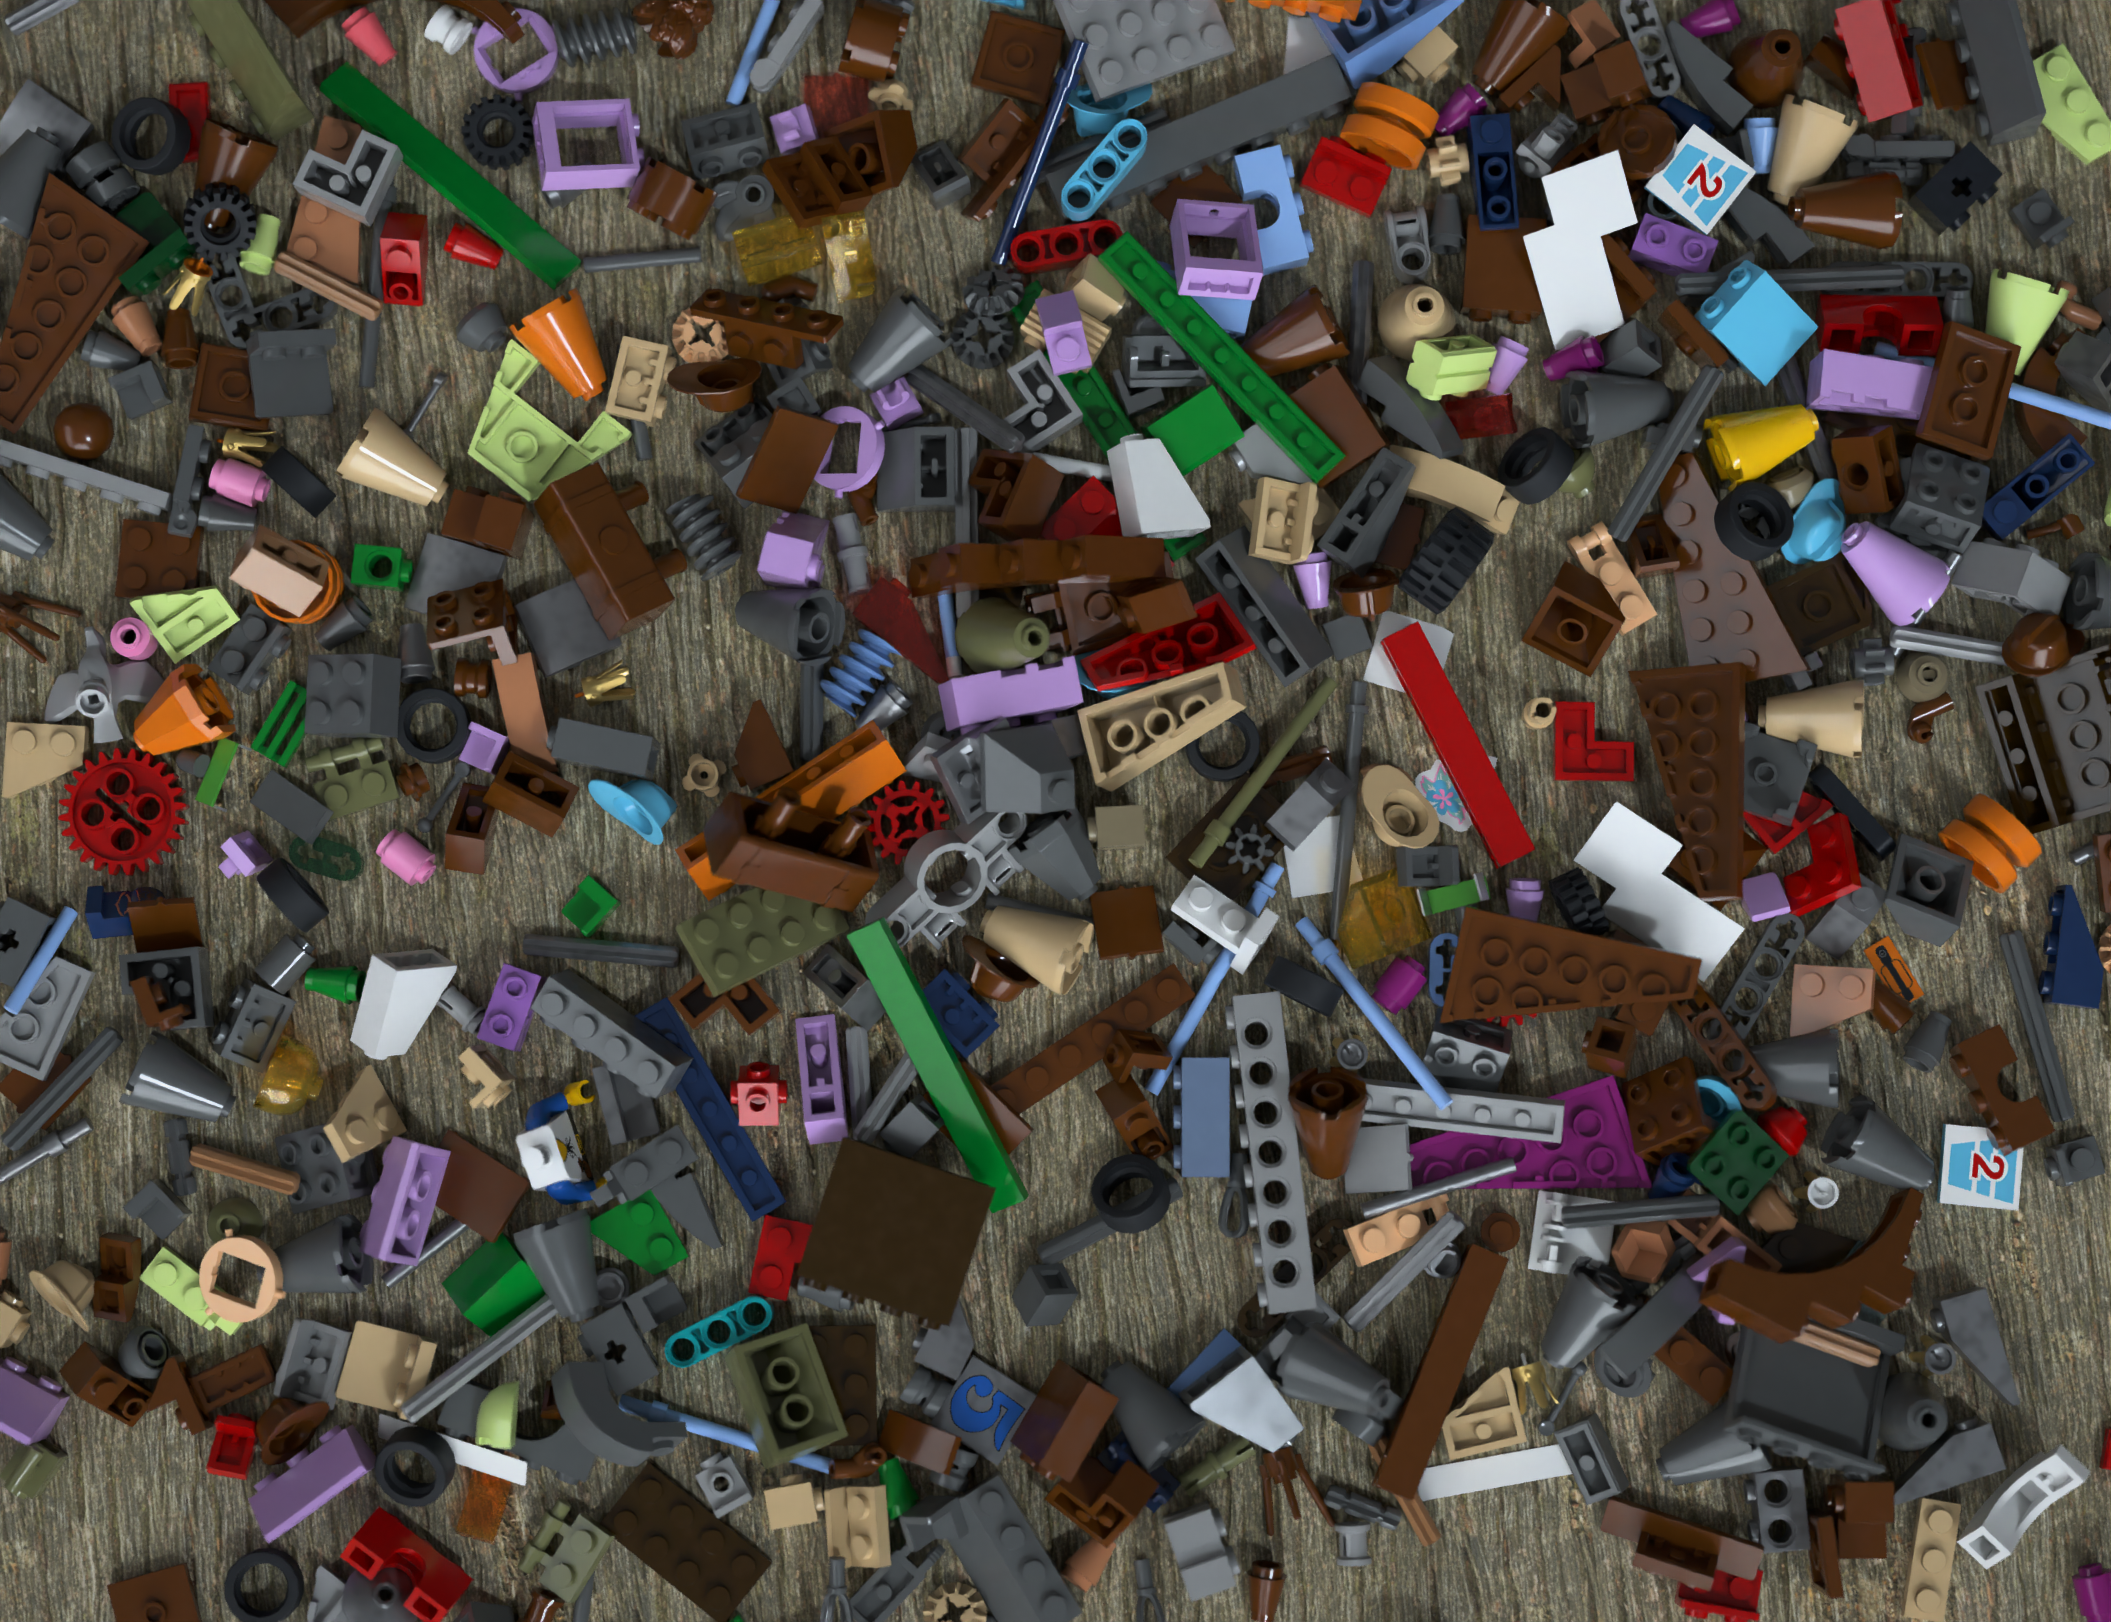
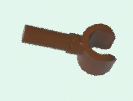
M2069 514L2048 525L2025 530L2027 540L2061 530L2067 540L2084 531L2085 527L2077 515Z

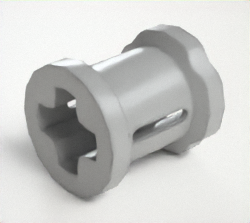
M1348 1521L1335 1523V1531L1339 1532L1340 1548L1337 1565L1364 1566L1371 1564V1556L1368 1555L1367 1531L1371 1529L1369 1522Z

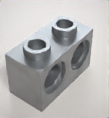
M1796 1465L1772 1467L1765 1471L1749 1473V1480L1743 1481L1745 1502L1752 1505L1753 1520L1747 1521L1749 1540L1762 1544L1764 1546L1763 1554L1811 1549L1803 1469ZM1779 1479L1782 1484L1780 1496L1776 1499L1768 1500L1764 1494L1765 1485L1770 1480ZM1777 1519L1784 1520L1786 1532L1783 1537L1777 1540L1770 1539L1768 1534L1769 1525Z

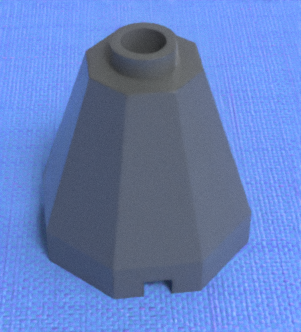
M1076 807L1061 813L1054 811L1042 814L1026 826V830L1018 838L1020 842L1016 846L1012 844L1007 848L1020 865L1069 901L1077 898L1079 902L1083 901L1098 890L1096 883L1101 879V875L1083 817Z

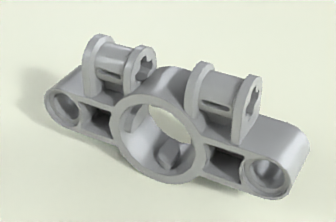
M985 812L970 824L962 822L953 831L936 830L919 838L912 845L906 856L904 877L869 909L865 917V925L882 917L885 918L887 923L894 920L890 929L900 947L921 931L939 950L942 947L941 942L958 926L964 927L967 924L957 912L972 906L980 898L985 887L997 896L1000 893L999 888L1016 872L1021 873L1025 870L1007 850L1026 830L1027 817L1025 813H1009L1006 820L998 823L1000 817L1006 812ZM958 850L967 859L964 876L959 882L953 884L948 891L933 893L924 883L927 868L929 865H933L937 857L942 853Z

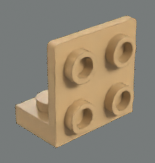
M357 1320L335 1392L336 1397L395 1412L399 1418L408 1420L402 1413L401 1406L426 1386L437 1343L433 1338Z

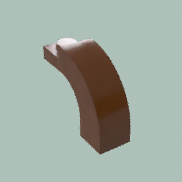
M2078 327L2068 335L2062 331L2047 348L2051 355L2042 347L2036 349L2021 375L2017 377L2016 384L2056 396V384L2060 371L2054 362L2058 357L2061 347L2069 342L2076 331L2084 332ZM2013 400L2014 417L2018 431L2027 448L2037 459L2069 433L2080 445L2087 439V436L2069 422L2064 415Z

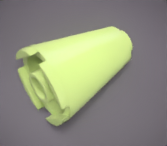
M1993 269L1990 276L1985 333L2021 346L2014 375L2020 376L2065 303L2069 290L2060 288L2059 294L2056 295L2052 293L2055 287H2051V284L2007 272L2005 279L2000 278L2002 271Z

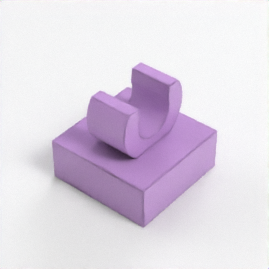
M806 104L770 117L782 155L796 153L800 151L804 142L819 139L810 107Z
M904 376L877 392L870 394L874 406L889 431L924 413Z
M247 830L231 836L221 846V849L227 854L228 858L219 865V869L228 879L235 873L237 875L243 873L246 877L264 870L273 859Z

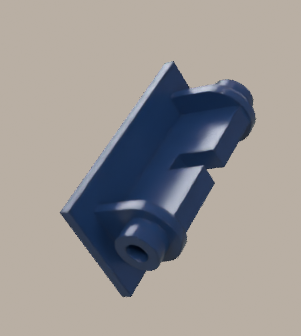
M1122 1430L1096 1457L1113 1475L1128 1459L1135 1465L1140 1466ZM1162 1465L1149 1473L1160 1484L1146 1503V1506L1153 1513L1162 1504L1165 1505L1174 1495L1173 1492L1181 1485Z

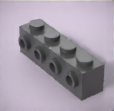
M1244 525L1217 540L1196 557L1195 560L1215 589L1221 593L1283 686L1287 687L1310 673L1334 655V652L1271 562L1266 559L1248 556L1251 534Z
M570 969L550 975L531 1006V1009L540 1015V1020L545 1025L567 1034L572 1038L571 1042L574 1046L582 1051L592 1052L603 1060L602 1064L607 1070L628 1078L634 1083V1088L646 1097L657 1099L674 1091L693 1061V1058Z

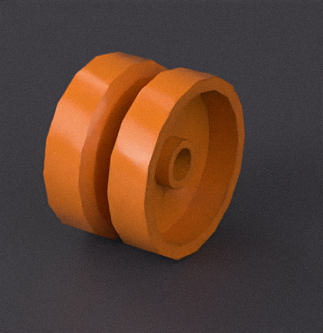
M1375 82L1362 83L1353 103V106L1359 113L1347 116L1339 137L1349 142L1351 148L1362 155H1365L1366 152H1371L1384 158L1388 166L1404 170H1417L1426 149L1420 139L1431 138L1440 115L1426 102L1400 89Z
M1979 793L1962 808L1965 821L1959 819L1951 820L1938 833V836L1947 851L1974 861L1972 876L1991 890L2004 893L2018 879L2015 866L2029 867L2041 855L2042 849L2035 837L2014 815L1993 799Z

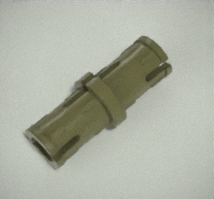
M1238 1436L1213 1453L1210 1450L1205 1454L1207 1458L1176 1477L1191 1498L1195 1493L1219 1477L1221 1480L1227 1478L1228 1471L1251 1456L1256 1455V1452L1246 1438Z

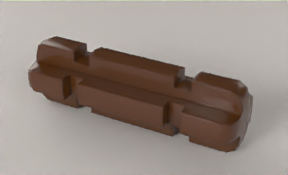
M1321 745L1312 748V753L1307 754L1306 751L1283 758L1262 787L1266 789L1277 785L1276 781L1282 780L1284 783L1311 774L1312 769L1317 768L1326 758L1332 762V756L1328 747Z

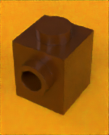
M1597 1016L1593 1030H1587L1582 1044V1053L1586 1054L1588 1068L1626 1078L1637 1046L1636 1026Z

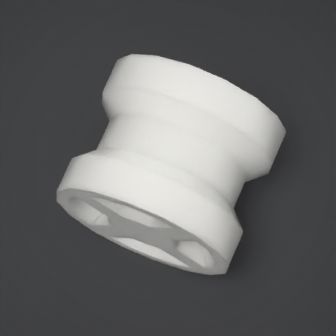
M443 5L429 21L424 36L431 42L438 41L443 45L444 51L453 55L467 40L473 24L466 18L459 19L454 15L452 8L448 5Z

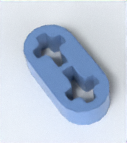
M1443 933L1434 937L1428 947V995L1432 1003L1442 1008L1444 1005L1443 996L1436 994L1435 989L1436 986L1443 984V973H1449L1450 978L1455 955L1450 956L1449 968H1443V956L1436 954V947L1442 946L1444 939L1449 940L1451 947H1457L1459 937L1451 933Z

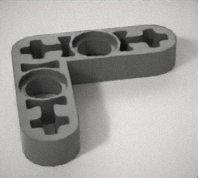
M203 250L199 255V260L203 257V262L208 264L213 270L211 280L207 282L225 333L229 341L238 349L247 350L246 341L242 337H236V334L241 332L240 325L246 323L250 328L262 325L257 319L259 316L263 315L264 324L269 331H286L314 328L327 323L337 313V303L308 288L256 307L242 268L239 265V260L237 257L234 258L233 253L227 254L228 260H223V266L229 276L235 273L236 277L223 279L218 268L215 265H209V262H212L213 259L207 258V252ZM230 286H237L242 291L240 303L232 307L224 305L222 302L223 291ZM317 295L323 300H328V303L323 305V313L318 314L315 309L303 312L307 320L301 322V315L294 306V303L299 302L300 306L304 309L314 304L313 297ZM280 308L289 309L293 316L291 324L283 329L275 328L272 324V315ZM260 328V329H257V330L252 331V332L250 333V338H251L255 333H257V332H262L263 330Z

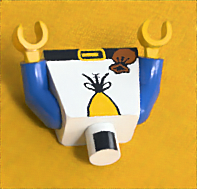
M589 1080L570 1083L565 1087L564 1094L558 1092L533 1104L528 1109L526 1115L525 1129L516 1135L521 1161L527 1171L531 1186L534 1190L547 1191L554 1200L562 1205L593 1200L590 1193L607 1183L604 1177L600 1178L597 1183L593 1181L594 1178L571 1110L568 1109L569 1104L577 1106L590 1103L595 1099V1095L582 1097L580 1092L581 1086L589 1083Z

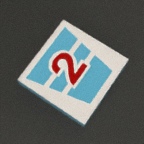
M1693 124L1677 145L1674 158L1664 170L1651 178L1644 189L1707 236L1756 171Z
M1943 1124L1937 1203L2018 1211L2023 1148L2004 1157L2001 1150H1996L1990 1143L1986 1133L1987 1128Z

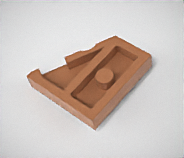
M1794 964L1790 1037L1830 1028L1848 1018L1872 1010L1874 1008L1876 969Z

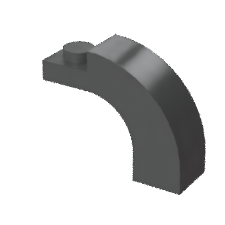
M568 1361L551 1376L555 1402L566 1426L582 1445L607 1461L624 1466L638 1467L651 1455L664 1456L672 1453L674 1448L688 1437L685 1422H645L634 1419L623 1412L610 1394L604 1362Z

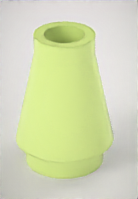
M258 214L255 227L256 235L254 240L250 239L251 246L247 250L243 247L240 249L241 255L239 257L241 260L239 265L243 269L259 275L270 274L277 258L278 234L281 224L278 218L268 214Z

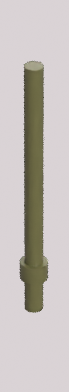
M1327 676L1324 677L1219 819H1213L1206 828L1204 839L1188 859L1194 866L1201 869L1215 849L1226 843L1232 834L1230 829L1338 686L1333 679Z

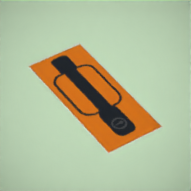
M1889 936L1863 950L1886 987L1909 1002H1913L1924 995V992Z

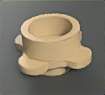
M886 79L883 84L880 83L878 85V88L873 87L869 90L868 97L876 103L878 110H910L911 112L913 109V101L907 98L908 88L899 80Z
M699 753L693 754L688 760L690 766L687 776L682 779L683 787L687 791H702L710 798L717 796L720 792L718 786L720 777L726 772L725 763L721 760L710 761L704 759ZM702 772H707L708 777L706 779L701 778Z

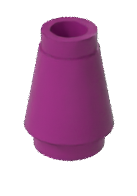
M1709 0L1685 17L1679 19L1681 26L1696 38L1733 31V26L1741 23L1733 0Z
M1469 83L1465 84L1462 88L1457 87L1438 112L1440 117L1434 129L1441 137L1454 135L1468 125L1470 116L1484 115L1482 111L1489 105Z
M1580 336L1552 354L1549 358L1543 360V367L1550 381L1568 378L1565 375L1570 371L1597 372V367L1604 365L1602 349L1594 336L1587 338Z

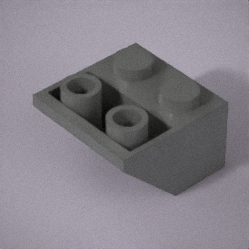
M757 396L754 397V403L750 402L735 410L733 414L718 425L706 430L703 436L694 442L744 509L754 502L738 498L735 494L772 417V414Z
M954 426L911 427L883 432L885 451L883 461L877 471V512L955 511Z

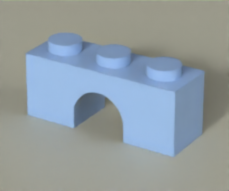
M1276 145L1234 156L1233 167L1242 201L1256 198L1265 199L1274 205L1278 214V219L1273 225L1257 230L1263 276L1307 265L1309 260L1308 253L1314 252L1309 229L1302 230L1299 216L1304 215V208L1300 193H1293L1289 178L1294 177V170L1290 155H1283L1281 146Z

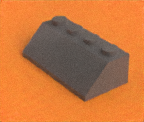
M1949 0V3H1946V15L1949 25L1956 26L1959 39L1955 41L1956 53L1959 62H1965L1969 76L1965 77V86L1969 99L1976 100L1979 113H1975V124L1979 136L1985 135L1988 147L2034 136L2046 115V109L2017 1Z
M997 1471L968 1489L966 1493L958 1496L969 1533L960 1540H947L997 1622H1069L1083 1613L1080 1602L1061 1574V1571L1000 1471Z

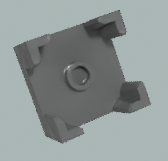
M1745 722L1744 811L1791 827L1818 745L1798 739L1797 744L1760 733V726Z

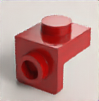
M231 1413L228 1416L217 1415L215 1420L217 1431L206 1465L207 1473L247 1481L258 1442L255 1430L256 1423L249 1417L238 1413Z

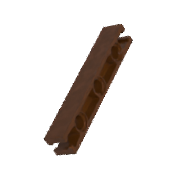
M1473 1243L1466 1245L1461 1258L1460 1268L1454 1275L1371 1485L1406 1500L1413 1501L1509 1260L1508 1258Z

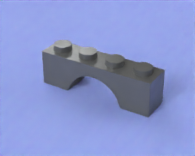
M470 1380L447 1397L437 1421L438 1424L446 1427L444 1433L466 1441L468 1436L476 1439V1424L480 1405L494 1388ZM566 1424L557 1432L544 1437H530L516 1432L515 1446L510 1449L494 1448L489 1444L481 1445L482 1448L503 1455L507 1451L520 1456L519 1460L525 1461L528 1468L540 1470L542 1466L555 1470L557 1471L555 1478L572 1485H577L578 1481L585 1483L589 1480L598 1459L596 1454L575 1438Z

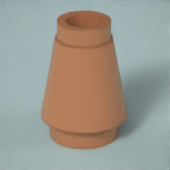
M130 296L118 302L111 309L114 317L112 320L113 324L142 356H150L161 349L162 342L146 302L141 301L138 296Z
M1091 1537L1064 1562L1066 1567L1061 1574L1086 1593L1091 1586L1096 1587L1113 1553L1112 1551L1117 1545L1113 1542L1106 1548Z

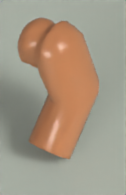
M2065 280L2059 281L2055 291H2052L2053 294L2058 295L2060 288L2069 290L2068 297L2060 309L2061 314L2070 322L2092 331L2096 330L2102 321L2098 311L2073 300L2078 291L2077 286Z

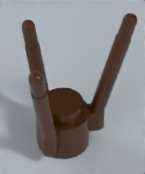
M0 590V632L9 636L40 663H45L47 661L46 657L13 628L17 629L24 625L53 641H58L60 636L47 627L26 617L28 609L24 605L76 618L81 617V611L27 597L18 591H14L10 595Z
M1292 1446L1278 1449L1274 1453L1262 1454L1264 1464L1258 1467L1263 1483L1267 1535L1272 1536L1274 1534L1271 1477H1273L1274 1484H1283L1293 1518L1295 1520L1301 1518L1291 1482L1292 1479L1297 1478L1295 1470H1297L1328 1525L1334 1527L1336 1521L1306 1470L1301 1453L1294 1455Z

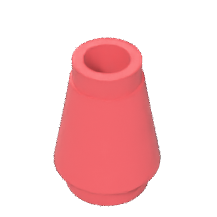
M362 7L353 13L341 25L346 32L344 37L372 61H375L379 67L386 64L397 54L375 12L370 13L366 7Z

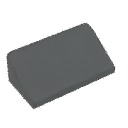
M1597 1413L1588 1415L1554 1432L1587 1505L1622 1493L1629 1486L1628 1479Z

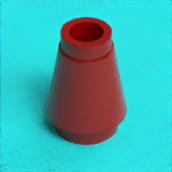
M457 222L454 224L443 248V251L451 254L450 258L492 270H496L505 250L468 223L464 226Z

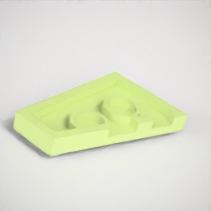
M2064 43L2033 60L2046 109V115L2041 123L2051 131V135L2085 165L2111 152V121Z

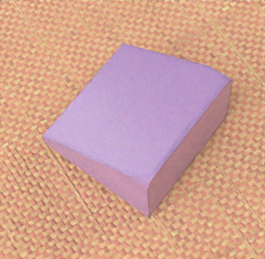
M1774 872L1743 879V899H1741V903L1752 921L1756 922L1791 912L1779 878Z

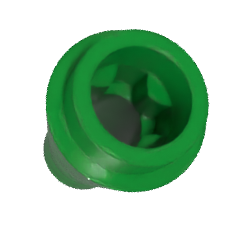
M357 966L310 967L305 976V989L350 1005L353 1001L360 1002L367 975L365 971L358 970Z
M899 1458L885 1461L877 1469L880 1485H886L887 1512L890 1520L898 1519L901 1514L920 1500L919 1495L902 1468Z

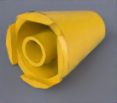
M1802 404L1714 415L1705 419L1703 428L1704 430L1711 428L1712 438L1705 441L1714 468L1721 481L1727 479L1731 481L1732 484L1727 489L1733 491L1740 484L1756 480L1814 441L1815 431L1819 430V424L1811 408L1806 410Z

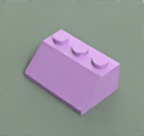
M393 1136L391 1143L388 1144L383 1154L384 1168L380 1181L376 1183L372 1191L371 1202L373 1205L369 1218L365 1221L360 1231V1252L383 1261L412 1266L418 1265L451 1151Z
M8 1356L5 1360L0 1358V1431L25 1445L46 1439L70 1396L61 1391L63 1386L59 1382L43 1375L38 1379L27 1373L28 1366L19 1360Z
M339 1425L335 1426L319 1438L323 1444L311 1454L305 1448L286 1462L290 1469L280 1477H277L273 1472L254 1486L258 1493L248 1500L261 1532L268 1543L285 1534L374 1468L376 1456L353 1425L344 1430Z

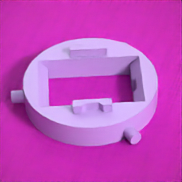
M515 8L522 17L517 22L521 27L529 22L549 54L509 79L503 80L498 70L492 67L491 64L493 62L484 50L504 36L486 22L480 28L474 26L471 33L476 35L474 57L482 76L494 88L505 93L514 94L515 101L520 102L522 101V94L535 91L549 81L557 68L559 51L553 25L550 26L545 19L530 10Z
M850 406L835 407L820 416V418L836 423H861L857 472L828 474L833 443L831 441L814 477V480L822 486L835 490V498L840 499L843 497V492L857 490L866 485L875 476L881 466L885 451V440L882 428L885 427L882 420L877 422L870 414Z

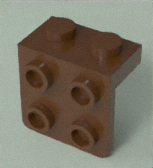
M1609 234L1601 236L1625 322L1653 298L1658 291L1653 286L1656 284V281L1645 267H1637L1628 257L1630 254L1628 247L1619 237L1614 236L1612 238ZM1616 329L1595 336V338L1600 343Z

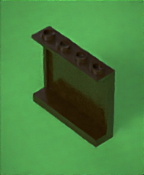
M847 1136L843 1137L797 1275L805 1277L803 1284L808 1287L826 1292L827 1287L831 1286L843 1290L841 1297L846 1300L864 1305L865 1300L869 1299L881 1303L879 1310L884 1313L902 1318L903 1312L919 1316L918 1324L940 1331L941 1325L948 1327L951 1325L952 1317L997 1187Z

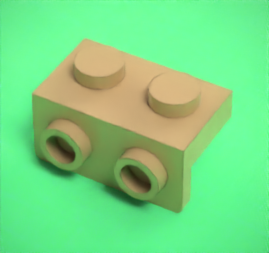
M1269 477L1258 479L1248 556L1289 565L1308 559V555L1311 553L1314 545V536L1311 533L1313 517L1319 506V498L1316 495V483L1296 484Z

